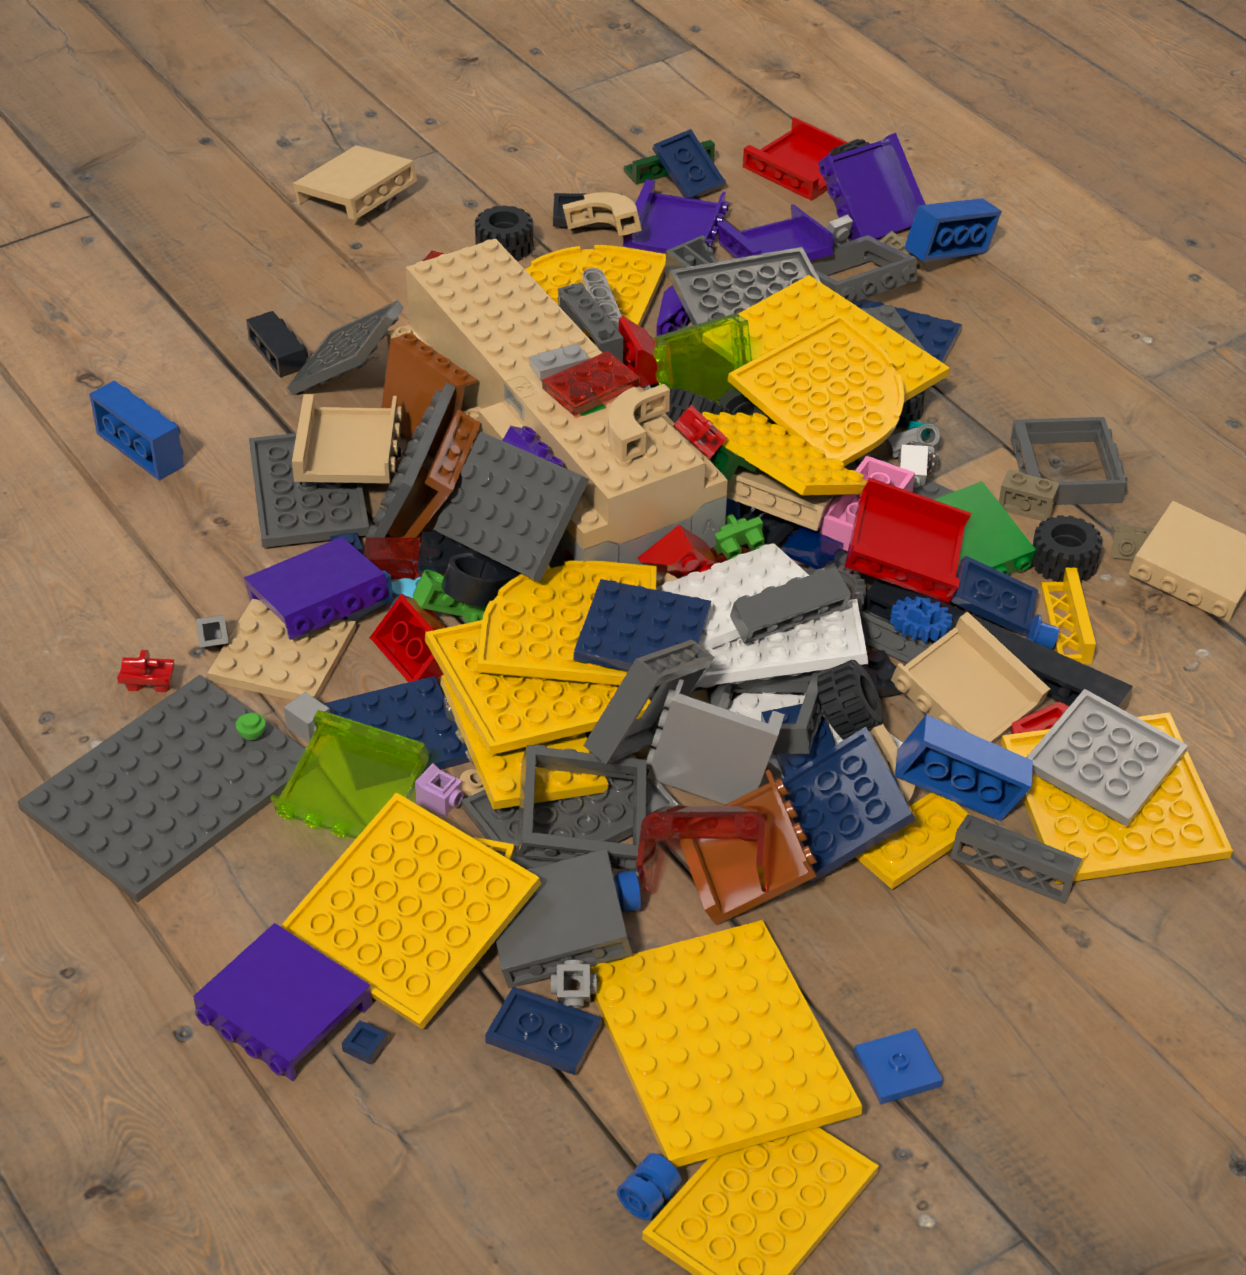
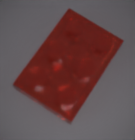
M608 351L542 380V389L573 416L609 401L632 387L637 388L640 386V377Z

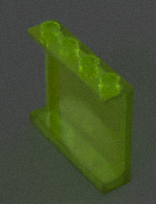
M737 313L654 337L655 347L653 348V354L658 366L656 378L659 385L665 384L669 389H683L719 403L718 398L726 394L725 391L729 388L731 390L734 389V386L727 381L729 373L752 361L748 320Z
M317 710L313 718L316 730L281 796L272 795L270 799L276 813L286 820L294 818L303 821L313 829L321 827L330 830L331 833L340 838L348 836L356 839L395 793L409 800L415 788V781L422 775L430 758L425 743Z

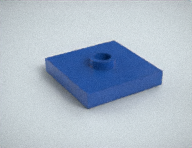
M916 1029L855 1045L854 1053L880 1105L942 1087L943 1079Z

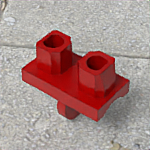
M692 405L685 410L672 426L708 459L713 456L727 439L710 420H707Z
M141 650L139 658L123 657L121 669L117 675L118 684H125L128 691H139L143 685H153V689L156 692H167L175 667L174 659L150 658L149 650Z

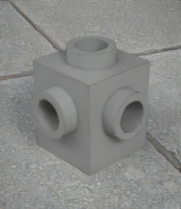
M566 960L564 964H557V974L551 975V994H557L558 1003H564V1005L572 1008H582L584 1003H590V994H597V975L590 974V964H583L582 960ZM572 981L578 982L580 989L569 990V983Z

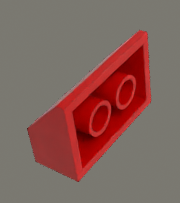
M401 594L369 638L408 682L435 676L437 679L444 675L425 642V632L446 627L431 610L421 608L414 598Z

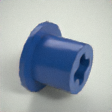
M1037 614L1031 622L1030 631L1027 633L1026 639L1052 650L1059 634V627L1042 622L1041 615Z

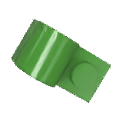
M424 570L412 595L419 606L423 609L463 616V610L468 604L451 598L442 590L441 584L444 576L432 570Z

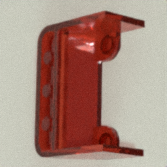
M664 806L656 809L643 819L640 829L636 866L644 892H651L656 842L665 839H741L747 842H758L756 869L762 892H768L774 826L771 812L763 806Z

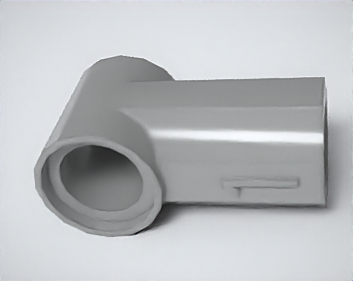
M924 424L889 436L886 439L889 454L892 459L898 457L901 446L906 445L910 441L925 443L921 439L923 429L927 430L931 436L930 441L926 444L936 445L940 438L938 428L932 424Z

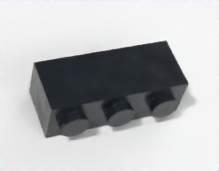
M270 311L246 319L248 339L280 378L300 371L306 363L308 351L305 345L300 344L297 340L295 333L286 327L282 318L279 319L274 311Z

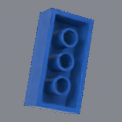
M984 198L919 205L904 248L922 261L987 253L1002 211Z
M115 380L89 393L96 433L159 481L184 467L182 456L184 452L179 437L180 429L175 422L168 420L160 411L153 409L142 398H138L127 387H123Z
M926 714L898 748L895 776L1002 821L1032 787L1033 760Z

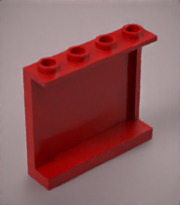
M793 117L791 130L760 150L751 145L744 148L743 168L813 201L828 191L825 179L820 174L818 162L828 155L833 148L848 142Z
M869 477L860 493L844 567L949 603L959 587L960 578L956 577L964 528L971 517V513Z

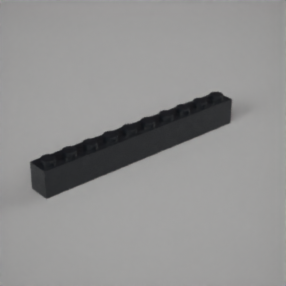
M878 579L866 592L864 610H868L890 621L892 606L896 605L898 599L904 601L905 597H909L915 600L916 596L930 598L931 603L940 602V608L947 607L948 613L952 614L950 631L956 627L959 618L966 613L936 598ZM970 614L1050 688L1047 697L1070 706L1081 692L1086 689L1124 711L1129 706L1133 689L1132 685Z

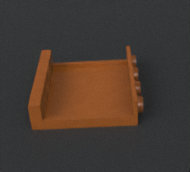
M405 333L390 339L381 408H391L393 396H397V405L402 406V422H397L400 423V434L411 441L413 440L411 437L417 425L422 423L421 418L426 408L434 406L430 402L436 390L442 391L446 382L455 386L456 388L427 452L435 458L453 415L458 409L461 411L465 387L476 384L477 379L466 370L451 362L449 358L435 351L433 347L422 342L414 334Z
M459 409L456 411L430 471L421 466L412 489L387 532L389 536L408 547L415 540L453 491L481 424L480 422Z
M770 770L765 771L770 783L691 822H688L683 813L671 817L704 910L715 925L817 877L812 864L817 862L809 845L805 847L802 842L807 840L806 834L800 823L795 824L793 820L798 817L791 801H786L784 796L788 795L787 788L781 778H774Z

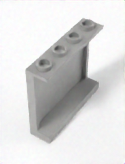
M679 679L676 690L669 689L664 704L669 710L663 709L658 726L662 727L663 730L657 728L653 738L652 746L657 748H651L649 751L646 765L651 767L647 778L722 804H727L758 789L785 714L772 711L769 722L765 723L680 694L684 680Z

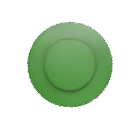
M257 713L244 714L236 721L237 732L247 740L261 737L266 727L264 717Z

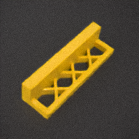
M1065 568L1063 582H1041L1040 587L1048 623L1059 627V630L1064 627L1073 632L1069 637L1059 632L1054 645L1055 652L1064 655L1063 650L1066 647H1070L1077 651L1078 654H1067L1064 656L1082 664H1092L1096 642L1077 568ZM1049 592H1063V596L1058 599L1049 594ZM1059 608L1068 613V615L1063 618L1054 613V611Z

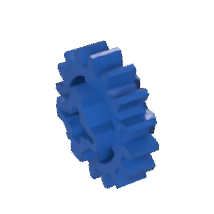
M916 596L915 600H912L909 597H905L904 601L898 599L896 605L892 606L890 624H894L895 631L902 630V636L911 635L914 641L917 639L927 642V639L931 638L936 642L938 637L942 638L950 632L952 614L948 613L947 607L940 608V602L931 603L930 598Z

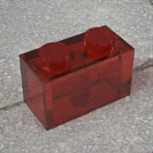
M366 537L364 556L381 571L385 570L391 576V580L404 578L415 580L420 577V573H418L420 538Z

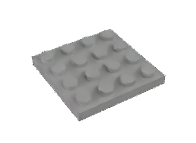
M1084 689L1026 758L1033 760V774L1128 827L1184 756L1188 745Z

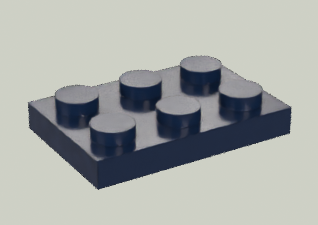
M691 129L654 144L652 150L684 198L696 199L724 187L725 179Z
M965 555L960 561L957 578H960L959 587L954 593L951 602L1025 637L1030 631L1038 589Z
M802 704L761 712V721L768 723L772 711L785 714L782 724H796ZM823 714L810 754H775L784 777L836 745Z
M512 987L485 1034V1043L576 1076L602 1027V1018Z

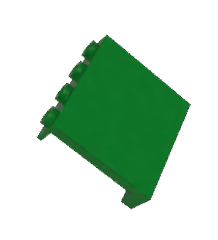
M983 481L934 499L971 513V517L964 528L956 577L960 561L965 555L1007 575L1017 571L1023 572L1031 566L1036 549Z

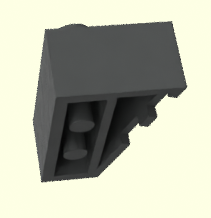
M702 235L666 250L665 274L669 277L670 270L719 262V260L715 259L712 248L707 246L706 238Z

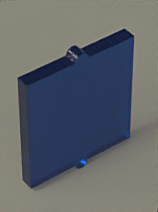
M801 526L793 536H788V541L780 549L791 559L818 570L824 568L830 561H834L835 555L842 549L843 543Z

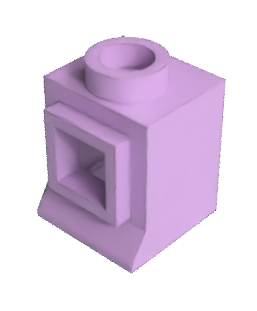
M433 763L415 781L416 802L444 816H447L453 808H457L461 804V800H463L462 780L441 771Z

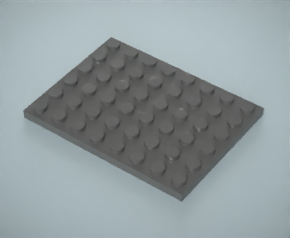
M198 675L17 802L19 809L136 902H139L319 767V759L267 721H265L266 727L261 737L254 740L244 739L236 730V721L240 716L254 712L202 675Z

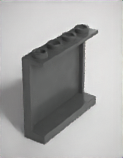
M607 849L528 869L529 872L540 878L542 884L496 939L501 970L508 988L550 978L551 975L557 974V964H564L566 960H582L583 964H590L591 967L632 956L631 945L626 933L614 881L613 867Z

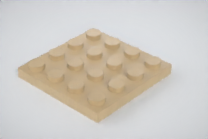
M252 599L229 636L228 643L223 646L207 673L208 680L288 700H294L306 692L318 700L356 631V621L341 618L289 640L285 624L261 600Z

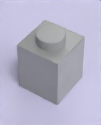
M224 615L196 619L200 647L228 643Z
M306 692L284 707L286 728L309 744L326 735L332 729L330 709Z

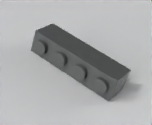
M836 566L829 569L820 568L804 578L795 577L784 585L778 587L770 586L759 594L753 596L744 595L738 598L733 604L730 618L744 644L844 609L847 606L851 593Z

